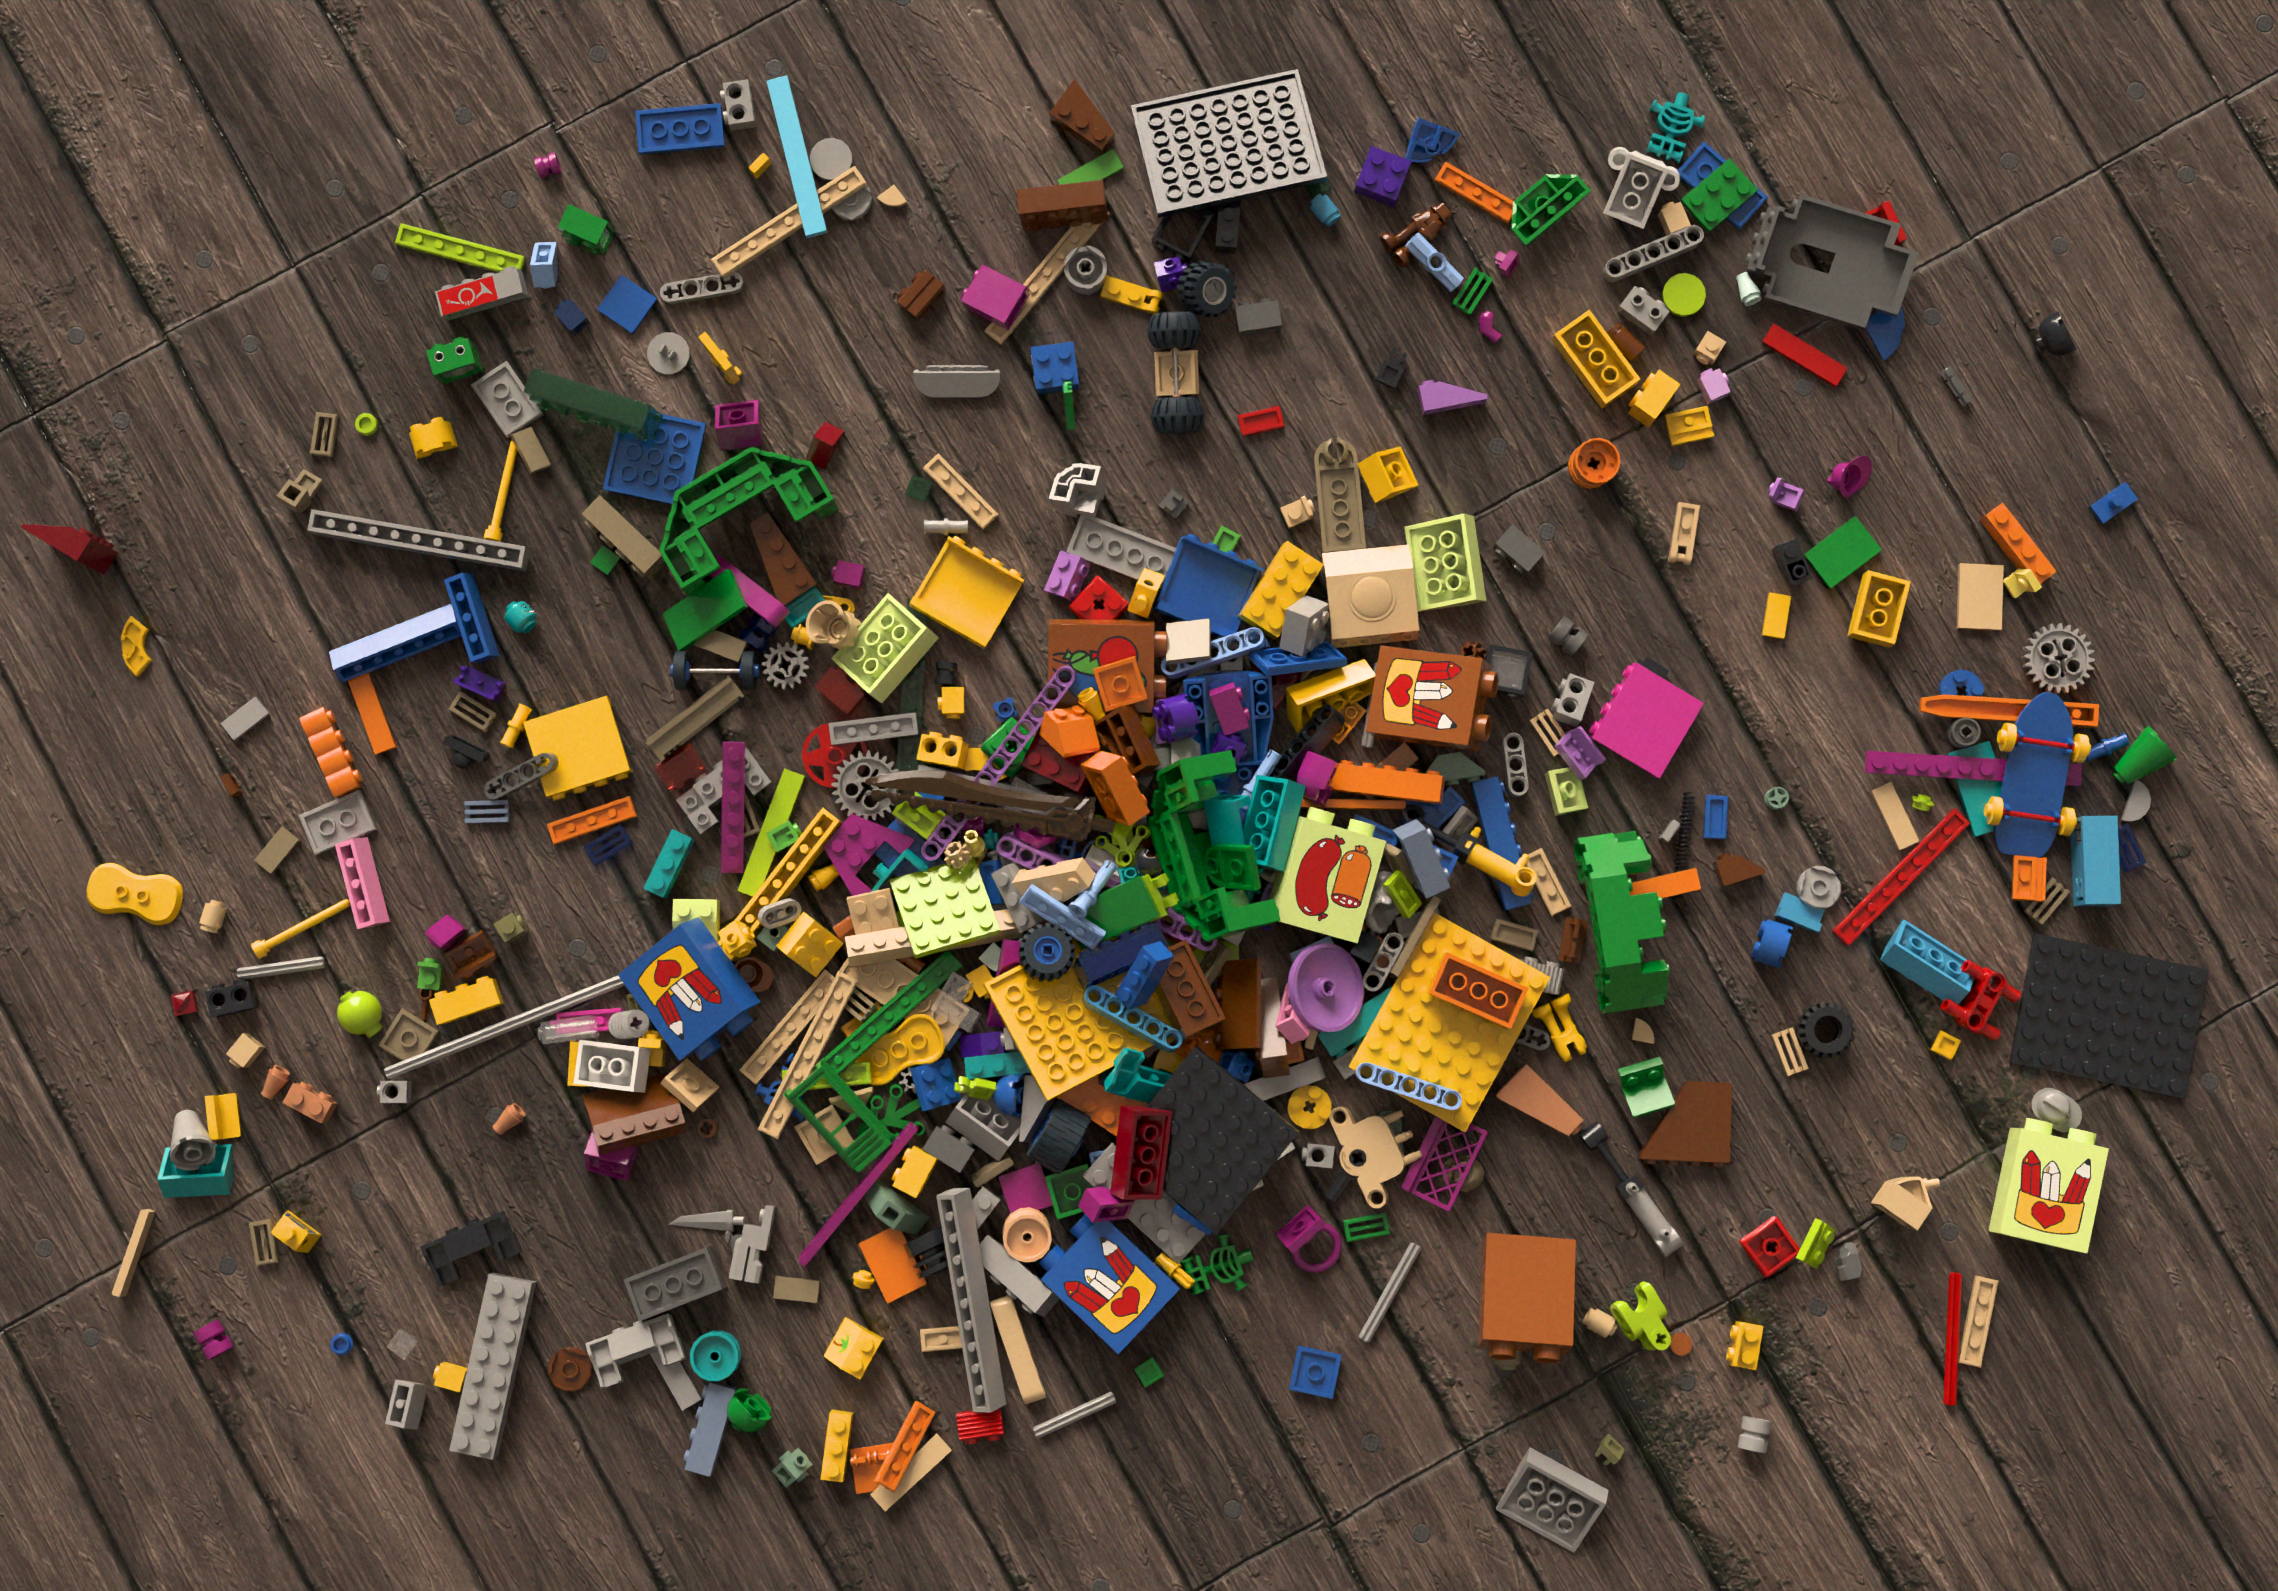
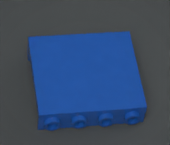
M1188 534V536H1182L1152 610L1181 622L1210 619L1211 634L1219 638L1237 633L1242 620L1237 616L1252 594L1259 573L1263 572L1264 569L1259 567V563L1254 560L1247 559L1245 561L1240 559V555L1235 552L1227 551L1226 553L1219 550L1220 546L1210 542L1204 544L1195 535Z

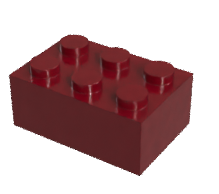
M1040 726L1021 766L1035 775L1084 797L1090 783L1081 764L1098 752L1063 757L1039 735Z

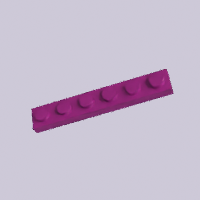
M723 742L721 873H743L745 742Z

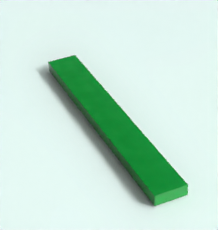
M947 950L823 1059L840 1075L963 966Z

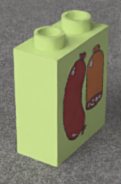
M1309 807L1306 818L1298 816L1284 872H1276L1269 900L1275 899L1276 906L1279 909V922L1358 943L1386 841L1373 837L1375 825L1350 819L1348 828L1343 829L1332 825L1334 813Z

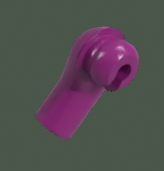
M1486 311L1479 318L1480 332L1496 344L1502 335L1493 329V313Z

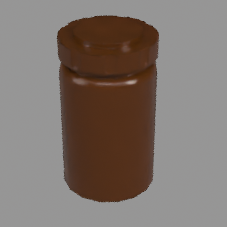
M1620 322L1607 332L1611 340L1630 363L1646 348L1625 327H1622Z

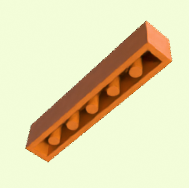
M1341 760L1331 782L1332 791L1442 805L1445 778L1440 776V772L1427 771V774L1418 773V769L1413 768L1397 771L1395 766L1384 765V768L1381 769L1375 768V764L1362 763V766L1353 765L1354 762Z

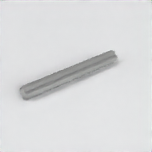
M1411 1242L1359 1334L1361 1340L1369 1343L1421 1250V1247Z

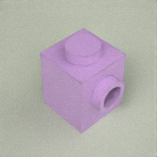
M1711 368L1700 374L1701 377L1698 379L1697 384L1707 405L1728 396L1731 392L1728 387V377L1725 373L1721 372L1720 368L1715 371Z

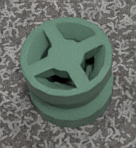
M1774 787L1768 790L1764 796L1766 806L1772 810H1778L1786 806L1789 800L1787 791L1781 787Z

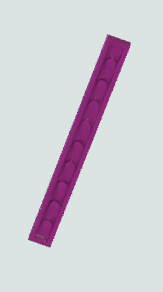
M1865 751L1864 773L2003 782L2007 759ZM2069 763L2065 786H2081L2082 764Z

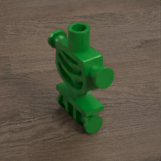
M1230 1234L1216 1236L1217 1239L1219 1238L1220 1247L1212 1250L1210 1265L1203 1267L1199 1254L1195 1255L1198 1264L1195 1268L1191 1261L1193 1257L1183 1259L1180 1263H1183L1185 1272L1195 1281L1191 1287L1193 1291L1191 1294L1195 1295L1204 1291V1288L1201 1289L1200 1280L1204 1281L1206 1290L1211 1289L1206 1276L1212 1273L1222 1283L1233 1281L1236 1286L1235 1291L1247 1286V1283H1244L1240 1276L1244 1274L1241 1265L1254 1261L1250 1248L1236 1253L1234 1245H1229L1228 1242ZM1224 1250H1227V1259H1226V1260H1225V1259L1223 1260V1251H1224ZM1219 1251V1262L1213 1264L1214 1255ZM1231 1267L1235 1275L1232 1276L1226 1268ZM1200 1270L1202 1276L1195 1278L1193 1272ZM1223 1270L1229 1278H1221L1217 1272Z

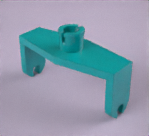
M906 849L889 869L883 863L876 867L872 874L876 875L880 880L871 892L881 890L905 858L923 872L927 871L929 867L912 851Z

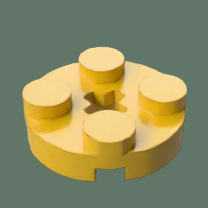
M1305 1085L1297 1088L1291 1094L1287 1110L1290 1119L1296 1125L1306 1129H1315L1322 1126L1328 1120L1332 1105L1328 1094L1317 1086ZM1306 1101L1316 1105L1313 1108L1314 1112L1311 1114L1303 1109L1306 1106Z

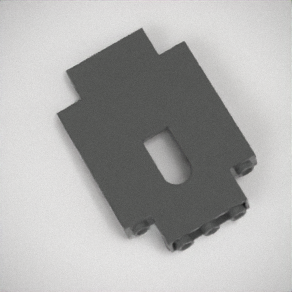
M1800 194L1799 199H1794L1790 211L1794 212V214L1785 212V208L1778 205L1776 209L1768 207L1766 213L1762 212L1758 223L1762 225L1760 232H1755L1751 245L1755 246L1753 253H1748L1744 265L1748 266V273L1771 280L1770 282L1766 281L1762 291L1763 294H1766L1765 301L1865 331L1871 311L1897 318L1919 252L1894 245L1901 224ZM1798 244H1804L1834 253L1835 257L1829 274L1795 264L1790 258L1791 249Z

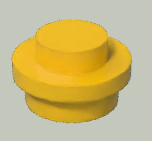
M859 1270L852 1277L854 1279L853 1284L863 1289H869L874 1284L875 1279L871 1276L870 1272L865 1270Z

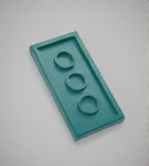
M1990 741L1946 754L1947 756L1995 759ZM1955 779L1967 819L1970 822L1969 825L1973 837L1994 831L1995 825H1988L1986 823L1984 807L1990 797H2000L2002 781Z

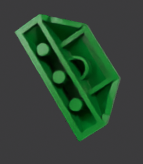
M1544 175L1513 201L1512 232L1525 246L1529 245L1567 216L1591 192L1590 188L1578 175Z

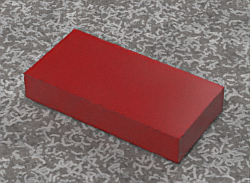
M1280 406L1237 416L1242 437L1285 427Z

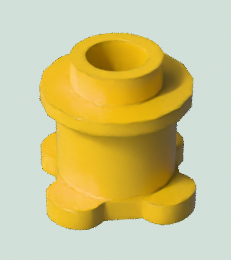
M802 624L794 627L791 635L794 644H802L812 650L814 642L808 637L806 628Z

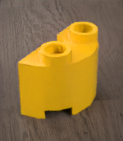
M443 417L432 419L429 424H415L410 427L411 432L409 436L416 459L430 456L437 451H446L458 447L451 422L444 421Z

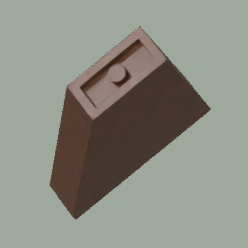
M1684 1081L1673 1098L1675 1106L1666 1109L1640 1150L1638 1159H1644L1646 1164H1657V1160H1666L1667 1165H1679V1161H1688L1689 1166H1701V1162H1710L1711 1167H1723L1724 1163H1730L1732 1083Z

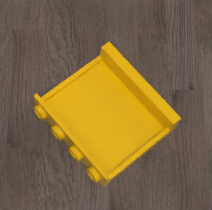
M948 536L915 596L911 599L909 607L985 649L1022 586L1024 579L1021 578L1022 574L1016 570L1010 569L1008 571L1003 568V563L997 559L992 558L989 560L984 557V552L978 548L973 547L970 549L965 546L966 542L959 537L954 536V538Z
M608 696L523 722L533 756L535 757L541 753H553L559 761L558 767L554 772L540 778L547 798H553V801L560 800L566 797V793H582L587 790L586 787L604 786L608 784L607 780L613 778L616 781L628 778V774L633 772L627 760L611 708L612 702ZM547 759L545 763L539 764V766H548L550 760Z

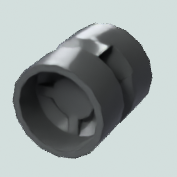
M1961 718L1950 723L1945 731L1947 743L1956 749H1962L1976 743L1981 734L1979 724L1971 718Z

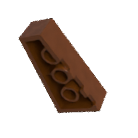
M768 512L750 524L774 593L779 602L787 607L814 587L819 588Z
M1277 977L1261 979L1260 1048H1256L1255 1053L1256 1061L1261 1060L1264 1078L1290 1075L1285 1037L1275 1027L1281 1006Z

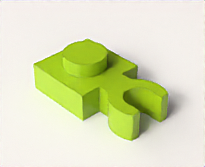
M959 1076L958 1082L954 1084L955 1092H967L969 1097L987 1101L996 1090V1082L988 1081L985 1078H975L972 1081L967 1077Z

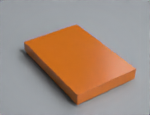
M892 1228L859 1243L887 1304L927 1284L925 1277L919 1279L917 1273L921 1272L920 1267L913 1268L917 1261L915 1257L909 1258L903 1246V1244L907 1243L903 1232L893 1230Z

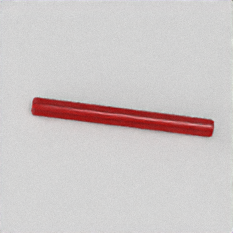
M1956 1272L1949 1273L1943 1399V1403L1948 1406H1955L1957 1404L1962 1274Z

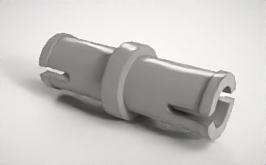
M944 518V521L924 520V534L937 533L944 534V536H948V534H968V520L948 521V518Z

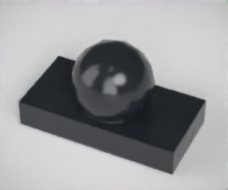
M453 734L446 736L442 743L454 749L451 760L457 768L464 769L469 767L473 759L480 763L488 761L490 752Z

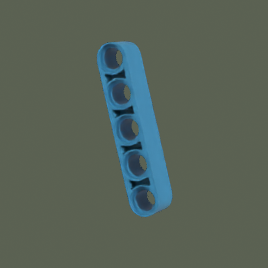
M1094 985L1085 991L1082 999L1087 1008L1167 1053H1173L1182 1044L1183 1038L1178 1030L1137 1007L1128 1009L1117 996L1107 990ZM1096 993L1099 1001L1092 1002L1089 1000L1088 994ZM1108 1004H1115L1118 1007V1012H1110ZM1135 1015L1138 1023L1131 1024L1128 1022L1127 1016ZM1149 1025L1154 1026L1157 1029V1034H1149L1146 1027ZM1166 1037H1174L1176 1045L1170 1046L1167 1044Z

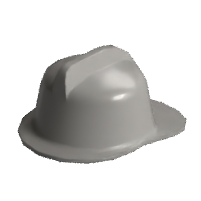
M2044 1088L2039 1090L2032 1099L2034 1115L2041 1121L2052 1123L2053 1129L2060 1132H2069L2070 1128L2076 1129L2080 1125L2082 1111L2079 1104L2061 1091L2054 1088Z

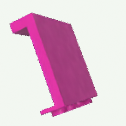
M1633 663L1625 668L1622 674L1624 679L1621 684H1616L1612 690L1611 695L1613 697L1609 703L1606 702L1600 711L1602 716L1598 722L1595 721L1589 730V733H1591L1589 737L1591 740H1595L1645 770L1653 778H1660L1704 703L1642 665Z

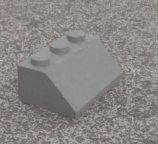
M966 1093L945 1123L999 1162L1020 1134L1021 1117H1012L998 1110L992 1096L987 1101L969 1097Z

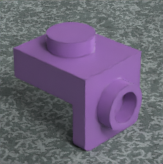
M1777 477L1775 483L1771 484L1768 492L1773 504L1796 512L1806 493L1804 489L1784 483L1782 478Z

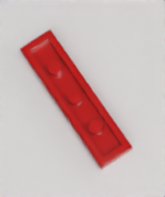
M1774 323L1761 342L1833 387L1838 385L1847 370V367Z

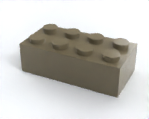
M600 495L582 513L586 518L583 522L595 534L600 532L601 535L599 537L611 549L616 547L615 552L627 564L631 561L633 564L630 567L642 578L647 576L651 580L666 565L661 553Z

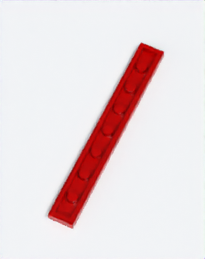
M1953 808L1832 932L1846 946H1850L1954 841L1970 822L1956 808Z

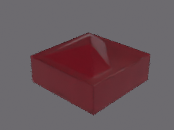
M194 990L171 995L175 1016L199 1012Z

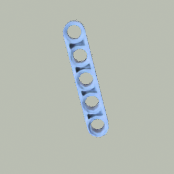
M1249 628L1211 641V649L1219 650L1217 657L1211 658V660L1197 661L1194 665L1178 663L1177 669L1174 672L1166 671L1168 664L1165 657L1161 662V669L1168 678H1179L1249 654L1251 651L1260 650L1265 644V637L1259 628ZM1253 634L1260 636V641L1256 644L1249 642V638ZM1233 641L1240 644L1239 648L1235 651L1228 649L1229 644Z
M1364 1062L1360 1063L1355 1069V1075L1361 1082L1434 1106L1455 1110L1462 1103L1461 1095L1455 1090L1382 1066ZM1363 1066L1370 1067L1372 1071L1368 1079H1364L1360 1075V1069ZM1384 1073L1392 1075V1084L1386 1086L1382 1083L1381 1077ZM1406 1080H1411L1414 1083V1089L1409 1093L1405 1092L1402 1087ZM1427 1087H1432L1435 1090V1096L1430 1100L1424 1096V1090ZM1450 1093L1454 1094L1457 1099L1456 1104L1451 1107L1445 1102L1446 1096Z

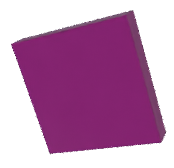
M1037 1163L998 1177L1010 1214L1019 1208L1029 1207L1040 1210L1053 1205L1040 1164Z

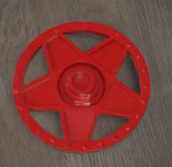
M826 723L817 727L809 734L802 749V761L806 772L818 784L837 788L832 786V783L837 781L833 775L841 773L837 766L845 767L843 759L848 762L851 761L850 754H852L851 752L857 742L831 745L829 724ZM818 733L820 748L807 753L810 741ZM860 741L863 756H866L867 747L865 741ZM809 765L823 766L824 781L814 775ZM861 765L858 767L857 770L860 776L863 773L866 765Z

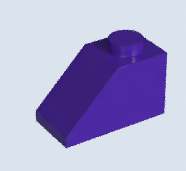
M1003 1031L960 1036L961 1057L1005 1053V1046L1002 1047L1001 1033Z

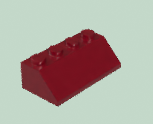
M1143 1106L1120 1107L1110 1194L1123 1200H1162L1172 1111Z

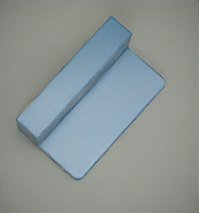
M1784 893L1774 916L1810 932L1818 933L1822 926L1820 921L1825 909H1811L1805 906L1798 897Z

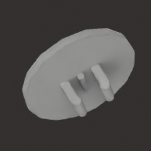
M673 332L662 333L650 342L647 349V358L651 367L656 372L664 375H673L681 372L687 366L690 359V349L687 342L680 335Z

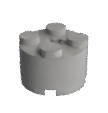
M1092 246L1073 249L1067 255L1064 262L1065 280L1072 290L1080 294L1091 295L1100 290L1107 278V263L1102 252ZM1088 267L1090 272L1083 273L1082 268L1087 269Z

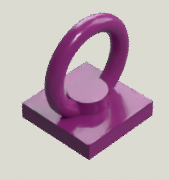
M1309 1205L1304 1207L1275 1233L1291 1251L1296 1265L1310 1273H1319L1331 1268L1339 1259L1342 1251V1240L1338 1231L1332 1225L1325 1223ZM1318 1231H1324L1333 1240L1331 1255L1325 1261L1318 1264L1306 1262L1300 1254V1247L1310 1242Z

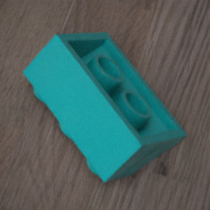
M232 1144L215 1145V1158L207 1166L206 1163L200 1165L197 1170L177 1168L170 1159V1147H166L157 1179L163 1198L230 1194L234 1179Z

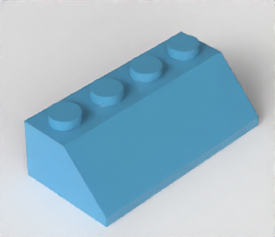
M1904 919L1887 943L1880 959L1887 966L1897 970L1907 979L1922 986L1923 989L1933 993L1942 1001L1950 999L1959 1004L1970 992L1974 978L1961 971V966L1967 959Z

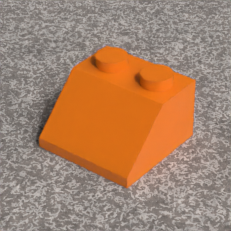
M1072 706L1044 712L1039 735L1063 757L1100 750L1093 717L1083 707Z

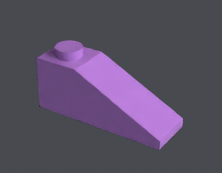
M1434 380L1422 382V385L1417 390L1422 415L1484 404L1488 399L1487 394L1443 382L1435 383Z

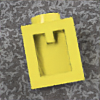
M2019 568L2003 580L2004 585L2013 598H2017L2025 591L2037 592L2042 588L2030 569Z

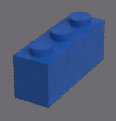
M1161 941L1143 946L1115 995L1128 1009L1147 1004L1173 960L1174 955Z

